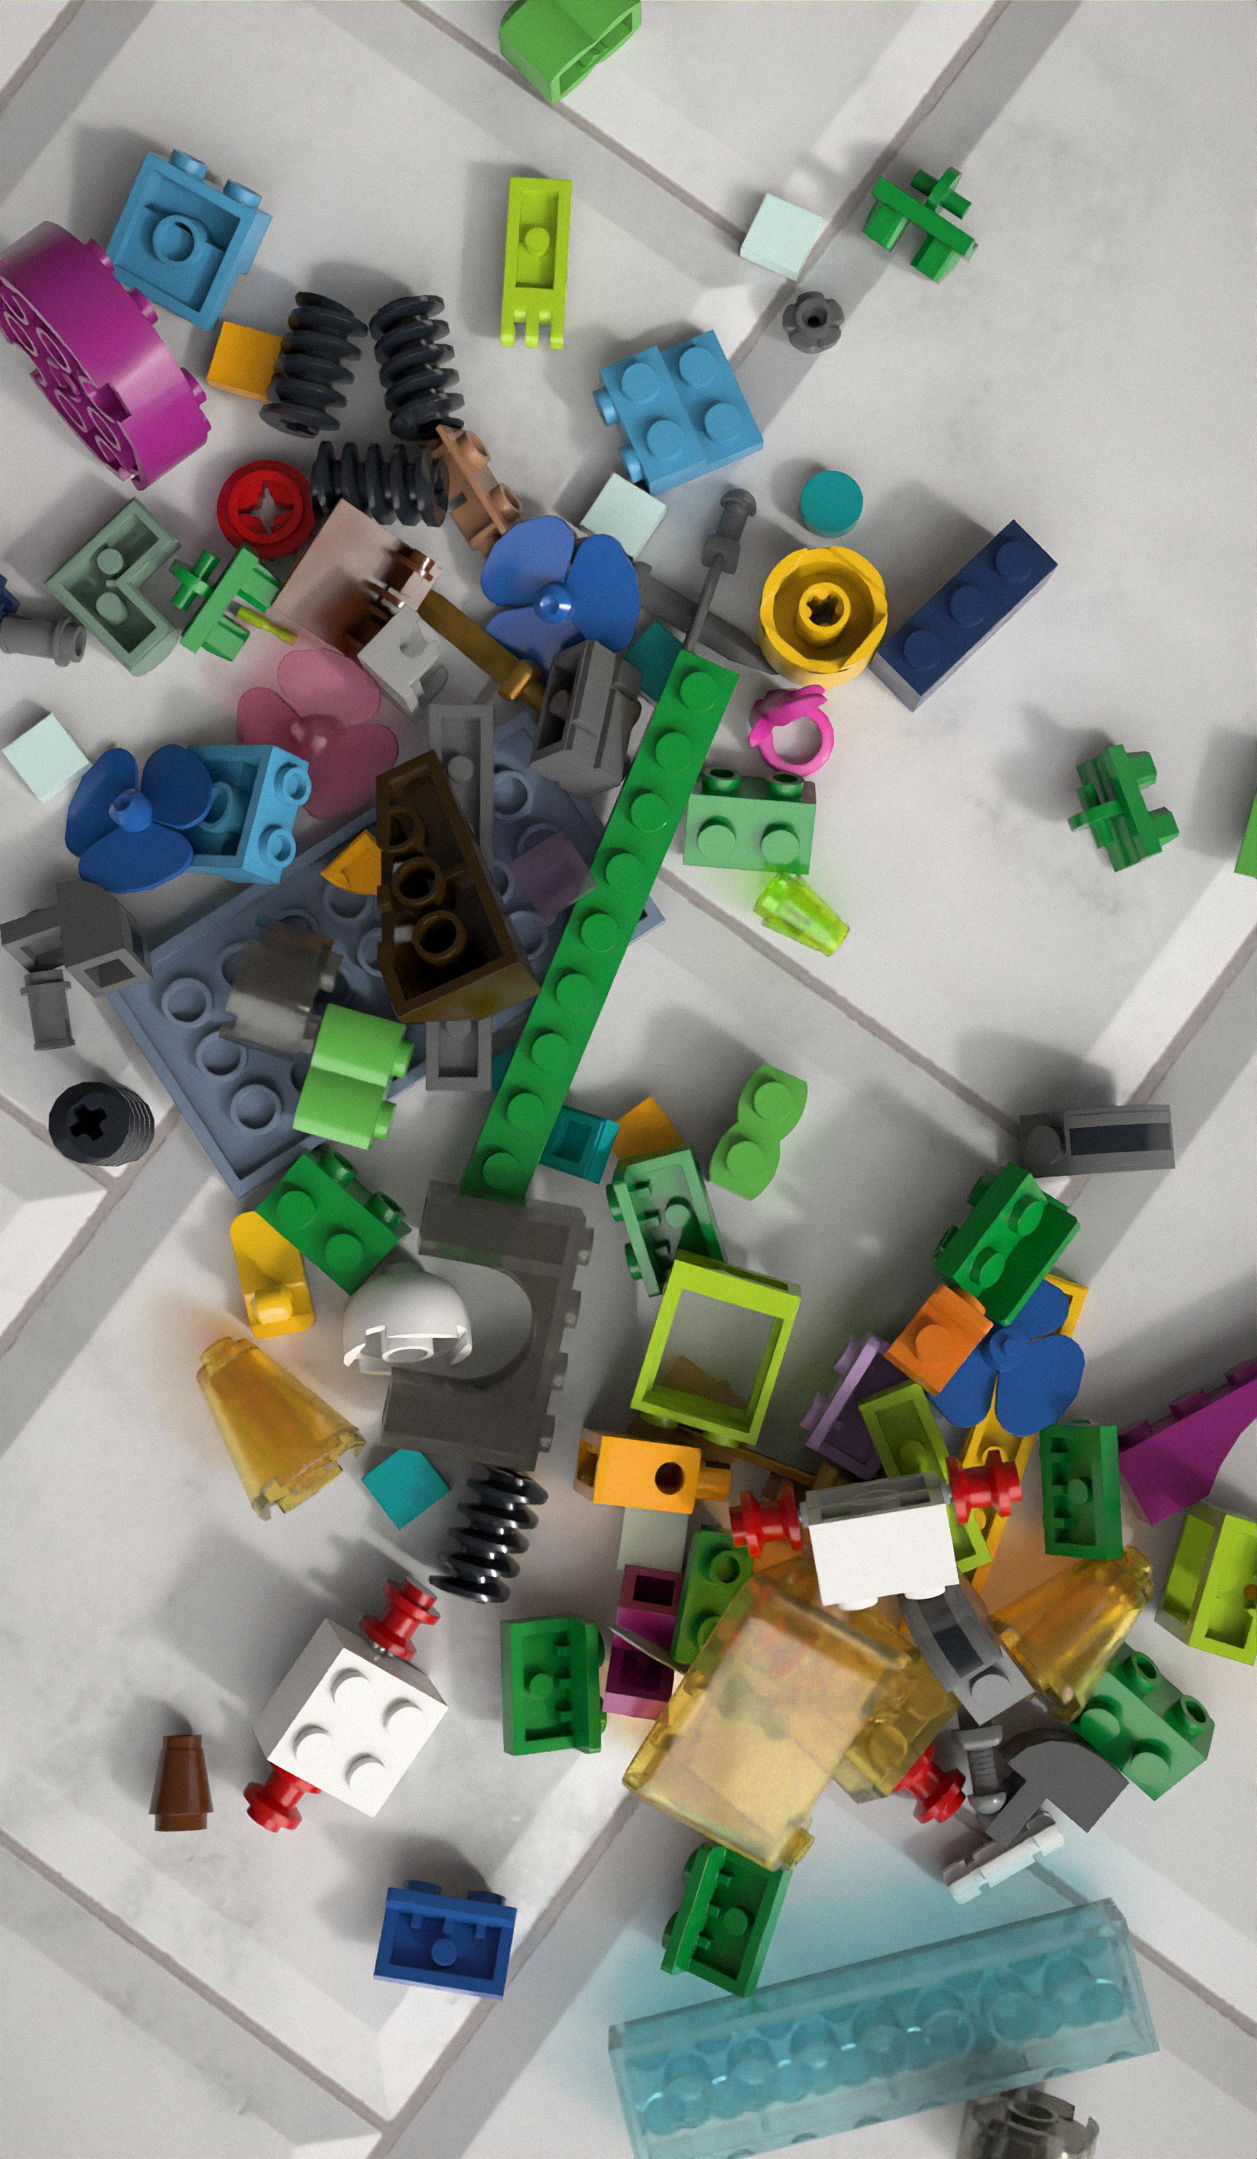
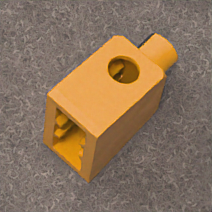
M582 1426L573 1490L591 1502L692 1514L695 1498L720 1502L726 1500L731 1480L730 1465L724 1462L702 1460L701 1448L678 1440ZM665 1463L667 1468L666 1475L661 1482L655 1483L656 1472Z

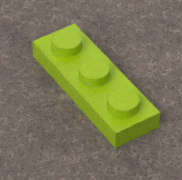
M910 1379L857 1400L858 1407L888 1478L935 1470L938 1481L939 1479L946 1478L947 1485H949L945 1458L950 1457L920 1385ZM950 1498V1504L946 1505L955 1562L958 1568L964 1573L993 1562L973 1511L971 1510L967 1524L957 1525L952 1499Z

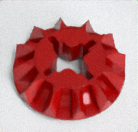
M274 460L251 462L236 470L224 483L217 500V519L226 540L236 549L239 548L244 540L259 551L261 559L270 562L287 554H297L300 546L306 539L314 535L316 518L311 508L310 483L294 467ZM265 488H268L278 508L287 509L285 514L275 516L274 526L271 527V534H268L259 517H250L249 515L252 514V511L262 509L263 499L266 498Z

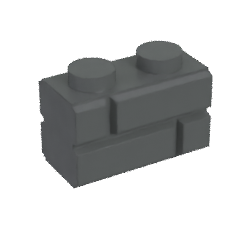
M585 640L553 655L529 768L549 781H558L557 786L577 798L585 799L618 787L625 779L631 765L630 756L627 754L631 730L637 723L642 710V705L637 699L643 672L624 659H615L616 654L596 640Z

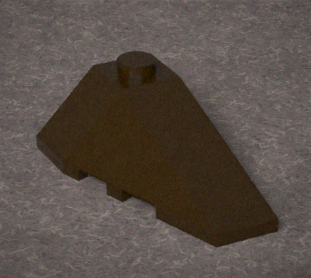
M435 749L377 775L376 845L381 850V885L377 886V906L381 910L382 941L377 942V963L398 1019L402 1023L483 1020L541 993L542 991L517 930Z

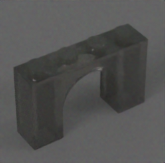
M429 1179L417 1238L418 1254L485 1266L509 1276L522 1288L530 1300L531 1325L527 1339L519 1353L503 1368L486 1376L462 1379L391 1367L379 1427L380 1445L535 1472L538 1452L549 1453L554 1435L555 1415L547 1414L551 1390L561 1391L565 1382L568 1353L559 1352L564 1327L574 1329L579 1315L581 1291L572 1289L577 1265H588L593 1247L594 1228L585 1226L587 1218L580 1207Z

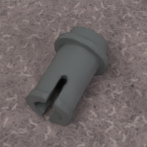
M9 612L8 615L4 616L1 623L0 647L2 652L6 654L16 653L54 659L57 666L66 667L70 662L79 663L82 660L86 647V631L83 625L75 624L74 620L68 616L61 617L59 621L19 616L16 613Z
M63 970L41 971L24 975L26 987L20 988L21 996H28L35 1042L33 1044L34 1051L75 1046L65 991L72 988L70 981H64Z

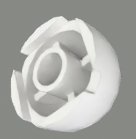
M396 1263L384 1267L381 1270L382 1275L368 1280L351 1295L344 1311L342 1328L343 1362L349 1367L354 1359H358L359 1372L390 1376L418 1374L429 1371V1364L425 1359L437 1358L447 1354V1364L451 1366L459 1363L471 1354V1326L465 1302L449 1282L437 1275L420 1272V1267L416 1264Z

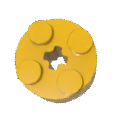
M829 545V548L808 549L807 547L794 551L782 559L774 567L765 582L756 623L758 643L771 667L785 679L804 687L818 684L825 690L846 683L859 675L873 659L887 625L888 604L886 591L878 571L860 554L840 546ZM825 609L833 614L831 624L824 622L818 626L810 620L812 613L820 615Z

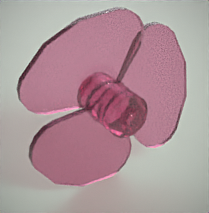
M326 648L291 651L280 661L277 678L282 692L298 713L278 693L270 688L260 686L248 689L241 695L238 701L236 739L238 745H275L309 762L307 773L311 780V794L303 804V808L310 816L318 820H331L361 809L376 795V776L394 767L399 756V743L396 735L390 728L382 724L370 723L347 728V726L363 723L373 718L378 712L382 700L381 689L377 681L353 658Z

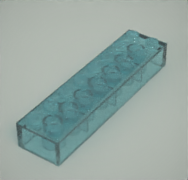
M1111 1897L755 1989L753 1996L744 1999L732 1994L609 2026L608 2054L634 2159H743L1160 2051L1127 1921Z

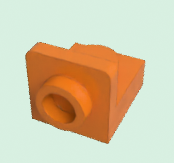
M940 1283L883 1357L933 1397H936L977 1344L989 1332L993 1323L984 1316L986 1312L984 1306L973 1295L958 1287L951 1290Z

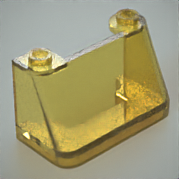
M799 1556L762 1569L742 1586L727 1607L627 1767L621 1781L622 1785L645 1804L771 1872L778 1870L784 1865L793 1870L805 1857L815 1841V1837L808 1832L813 1822L809 1812L870 1718L884 1709L886 1705L896 1711L910 1696L919 1680L911 1672L922 1657V1654L917 1647L866 1608L841 1610L837 1604L823 1606L817 1570Z

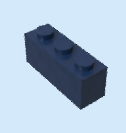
M1013 519L876 651L869 669L913 713L1046 585L1057 568L1058 563Z

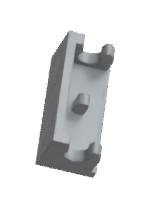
M406 603L357 656L370 684L417 726L425 718L423 710L445 687L448 680V670L446 667H442L435 672L434 677L429 682L420 683L419 678L436 661L440 646L437 640L428 643L423 638L418 624L421 619L420 615Z

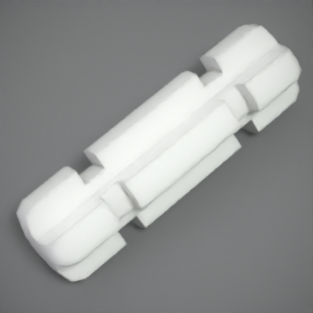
M1042 1811L1027 1821L1025 1824L1027 1828L1018 1832L1005 1849L995 1840H992L973 1851L971 1855L974 1859L965 1864L963 1858L944 1868L941 1873L942 1878L953 1899L958 1904H965L982 1894L979 1887L985 1883H988L990 1888L1033 1864L1035 1860L1032 1856L1036 1853L1041 1852L1043 1857L1062 1847L1065 1842L1064 1837L1053 1817L1047 1811Z

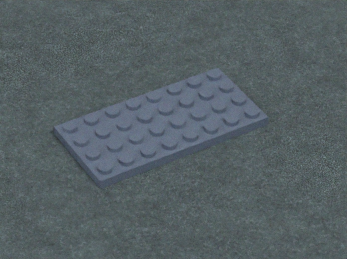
M526 709L495 729L494 881L540 986L605 827L585 798L573 796L557 786L558 781H549L529 768L538 725ZM376 806L293 859L288 866L283 867L279 885L254 884L150 951L153 979L106 994V997L236 1199H241L292 1166L303 1153L318 1149L331 1140L292 1129L297 1106L311 1065L315 1044L328 1003L407 1026L405 1039L415 1041L412 1058L405 1078L393 1077L387 1101H392L426 1079V1022L402 1023L398 1019L377 963V942L382 941L381 910L377 906V895H357L343 891L329 883L320 874L365 829L376 838ZM650 895L628 947L665 923V918ZM535 996L494 1014L492 1035L529 1012Z

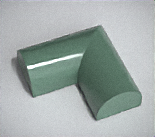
M134 496L43 584L133 676H143L155 669L177 645L179 640L177 629L143 596L138 588L171 558L182 545Z

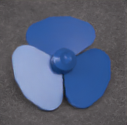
M545 515L516 524L493 545L480 576L483 593L489 601L497 606L512 607L533 604V606L506 610L495 615L488 622L486 632L520 661L522 659L534 660L542 670L540 682L547 685L553 655L585 640H596L615 654L627 648L633 640L641 608L637 572L621 543L611 535L604 533L596 534L584 540L577 550L566 577L574 550V535L566 521L553 515Z
M168 744L157 749L146 761L139 791L138 766L133 755L128 750L122 748H114L105 752L82 777L68 807L65 843L68 850L74 856L80 858L78 863L80 878L86 882L99 884L106 891L125 894L152 890L183 874L192 862L193 847L190 841L183 835L166 827L187 829L197 825L205 818L212 805V776L196 753L177 744Z
M1043 1279L1010 1325L1003 1326L984 1315L993 1323L989 1332L977 1344L936 1397H933L925 1390L926 1396L949 1423L957 1427L969 1428L979 1424L986 1418L991 1407L997 1374L995 1415L1001 1428L1008 1434L1016 1437H1028L1060 1419L1078 1395L1085 1366L1084 1353L1077 1342L1062 1334L1047 1336L1029 1343L1028 1341L1051 1333L1064 1324L1069 1312L1066 1295L1060 1288Z

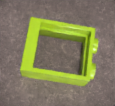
M677 1248L634 1387L630 1408L640 1410V1417L643 1420L659 1427L675 1429L678 1423L702 1429V1436L705 1439L721 1446L737 1448L740 1442L755 1446L802 1298L800 1285ZM682 1289L774 1316L745 1410L654 1383Z
M1201 1500L1188 1506L1154 1617V1621L1187 1646L1253 1667L1257 1656V1596L1252 1600H1247L1243 1593L1247 1585L1254 1584L1257 1587V1518Z

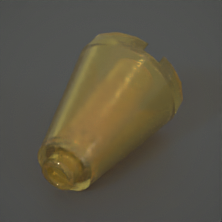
M230 1336L224 1337L213 1343L200 1356L199 1361L202 1363V1366L196 1374V1379L250 1505L263 1521L271 1519L270 1507L277 1504L285 1514L313 1497L343 1472L337 1460L348 1449L355 1458L363 1450L366 1440L356 1426L248 1338L234 1341Z
M1125 1544L1123 1546V1558L1107 1561L1082 1558L989 1614L994 1630L1031 1678L1035 1692L1028 1695L1027 1698L1031 1700L1037 1693L1043 1694L1054 1703L1046 1713L1060 1722L1068 1724L1081 1714L1155 1591L1154 1582L1150 1577L1154 1573V1568L1138 1549L1132 1545Z

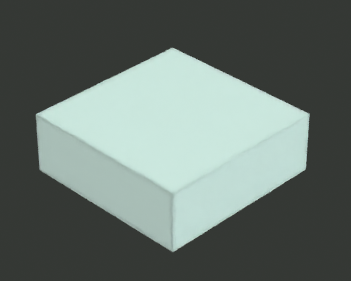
M766 193L741 246L740 257L797 281L820 232L823 218Z
M614 472L580 523V530L589 536L602 533L613 536L621 543L631 563H633L665 515L667 505Z
M53 713L49 714L2 750V753L43 804L89 771L93 766Z
M625 1507L616 1569L624 1570L625 1564L681 1573L689 1514Z

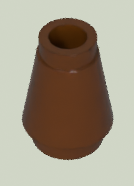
M202 1735L163 1736V1748L160 1751L148 1814L155 1815L154 1831L207 1829V1813L214 1812L204 1749L202 1748Z

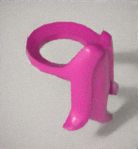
M809 685L800 689L783 688L767 691L764 699H757L754 702L749 717L752 730L748 736V743L752 748L756 745L758 746L764 762L775 772H791L806 777L820 770L828 761L834 746V729L828 716L818 708V706L828 701L822 695L825 689L821 685ZM802 716L809 717L817 724L821 734V744L818 752L811 760L803 764L784 762L777 755L773 746V727L785 726Z

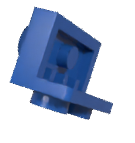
M418 1880L404 1881L402 1889L388 1887L385 1901L386 1910L373 1974L374 1980L503 2001L517 1908L505 1906L506 1898L504 1896L486 1891H468L467 1898L461 1899L442 1896V1887Z

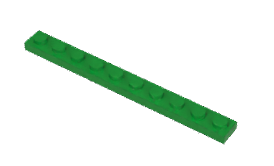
M680 649L677 651L539 986L542 992L535 996L435 1239V1247L495 1270L740 674Z

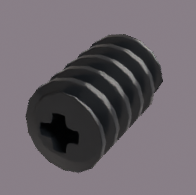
M298 292L295 295V301L299 308L293 309L287 320L292 332L286 333L280 343L281 350L285 355L278 357L273 365L274 374L278 379L271 381L265 391L271 403L262 406L259 416L265 423L280 432L296 437L315 438L320 430L338 431L340 428V422L326 413V408L346 407L347 398L333 389L334 383L350 385L354 382V374L341 366L340 362L341 360L358 361L361 359V350L347 341L348 336L364 338L368 336L369 328L362 321L355 318L354 313L337 301L311 292Z
M421 295L393 300L381 307L372 316L368 324L371 337L377 341L373 349L376 361L382 365L378 372L381 386L387 389L383 396L386 410L392 413L388 421L392 435L402 440L425 441L440 438L439 433L435 429L440 424L458 429L464 427V421L449 416V413L459 410L465 405L463 395L444 392L445 389L456 385L460 381L458 370L439 367L455 357L453 346L434 343L445 338L450 333L449 325L444 320L429 319L440 314L445 309L443 298L437 295Z
M321 441L311 470V508L314 517L320 521L324 516L328 517L341 497L371 519L374 518L380 525H392L398 518L403 526H416L423 520L428 527L440 528L445 520L449 501L450 479L448 468L443 460L439 464H433L430 448L427 445H420L414 463H409L403 444H395L392 449L390 462H384L383 452L379 443H370L365 461H360L356 443L346 442L342 450L341 460H336L332 442Z
M81 1082L68 1087L55 1100L49 1113L48 1131L54 1146L64 1157L81 1164L119 1167L129 1162L138 1161L149 1150L155 1136V1119L150 1106L138 1094L103 1082ZM106 1114L107 1118L103 1120L101 1116ZM101 1130L103 1135L99 1136L97 1132Z
M475 1458L489 1472V1476L487 1479H467L466 1485L480 1496L478 1503L458 1502L456 1509L470 1520V1524L468 1527H448L446 1533L457 1541L461 1547L459 1551L438 1552L437 1557L451 1569L450 1575H429L428 1581L438 1589L464 1600L486 1604L487 1602L502 1603L509 1599L511 1592L509 1587L500 1578H514L520 1571L519 1563L509 1554H523L528 1551L530 1546L528 1539L517 1529H534L539 1523L538 1515L527 1505H543L547 1502L549 1495L530 1476L499 1462Z

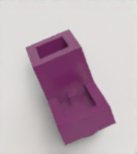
M625 1564L615 1624L639 1633L670 1650L685 1574ZM614 1633L602 1712L668 1722L675 1670L651 1658Z

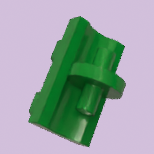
M952 166L944 172L939 180L922 169H919L910 186L928 197L924 205L882 176H880L870 192L876 199V202L869 212L862 233L886 250L892 252L910 223L919 228L928 236L910 265L938 285L955 268L961 258L969 262L979 246L975 243L976 240L939 215L944 208L962 220L972 206L970 201L955 192L962 173Z
M244 540L215 583L209 577L221 559L207 549H204L193 567L179 559H175L168 569L174 577L182 582L170 600L173 605L186 612L198 594L205 598L181 633L182 639L179 642L195 654L202 647L211 654L232 662L250 635L248 629L224 614L234 596L238 595L265 613L283 586L282 582L269 568L259 562V551Z
M1123 744L1107 748L1099 756L1076 767L1083 785L1076 789L1083 812L1067 819L1071 832L1090 828L1097 849L1106 847L1115 873L1131 868L1163 852L1161 847L1179 835L1172 812L1166 807L1148 812L1140 790L1156 783L1157 771L1150 752L1126 753Z

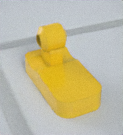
M255 1211L238 1215L231 1223L230 1238L252 1334L258 1339H269L310 1329L315 1324L317 1315L303 1254Z

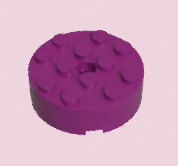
M43 221L0 252V331L8 343L14 344L17 348L21 349L34 363L37 369L32 371L29 376L79 440L121 481L124 482L134 475L135 477L131 481L137 490L143 491L206 444L207 432L211 430V425L199 407L207 400L206 395L193 375L184 367L179 368L165 343L152 326L158 322V317L147 298L134 286L126 291L113 276L115 273L114 266L102 247L92 238L82 243L60 225L50 221Z

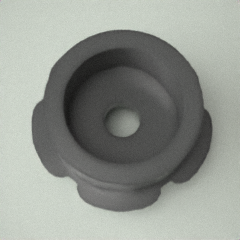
M809 291L800 294L794 305L790 304L786 307L782 325L783 329L788 333L790 343L796 349L808 354H817L832 348L841 337L839 327L844 322V314L842 308L835 300L825 299L824 295L820 292ZM816 317L820 323L818 326L812 327L808 324V319Z

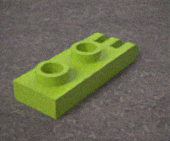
M510 177L500 332L501 347H514L516 340L515 323L526 324V348H539L540 324L551 325L549 331L550 349L563 350L573 197L572 180Z

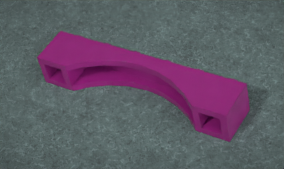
M1257 1357L1243 1361L1225 1372L1224 1375L1228 1382L1206 1394L1203 1387H1200L1177 1397L1168 1404L1172 1413L1151 1425L1147 1418H1143L1117 1431L1120 1486L1139 1520L1154 1526L1210 1494L1221 1464L1241 1433L1257 1418Z

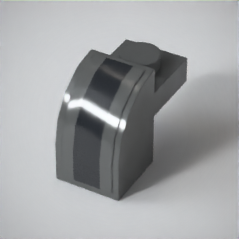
M82 880L56 883L58 905L46 909H37L29 912L26 916L0 924L2 946L29 973L48 971L65 965V969L94 998L153 979L150 950L143 929L121 903L99 884Z
M1170 1105L1110 1106L1019 1115L1023 1169L1029 1171L1033 1178L1175 1169Z
M956 1565L959 1584L945 1586L944 1593L927 1599H908L904 1593H899L897 1598L907 1628L930 1669L948 1693L952 1690L980 1726L1035 1692L1028 1673L994 1630L986 1603Z
M1040 1727L1016 1734L997 1749L1006 1763L1014 1769L1008 1778L1003 1774L997 1777L999 1791H1006V1801L997 1812L992 1814L978 1812L976 1818L984 1832L1005 1849L1042 1803L1048 1799L1088 1833L1130 1782L1089 1743L1066 1730Z

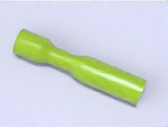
M243 606L237 613V618L262 631H268L278 636L281 641L290 646H293L297 640L298 635L287 629L278 628L271 624L268 619Z

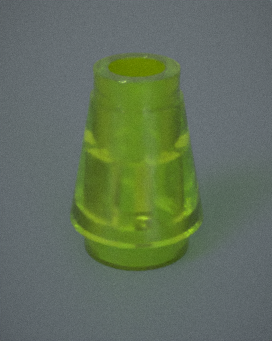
M780 870L769 882L752 910L763 918L762 926L815 951H820L827 957H830L838 949L850 930V926L841 920L840 916L800 874L792 877L783 870Z

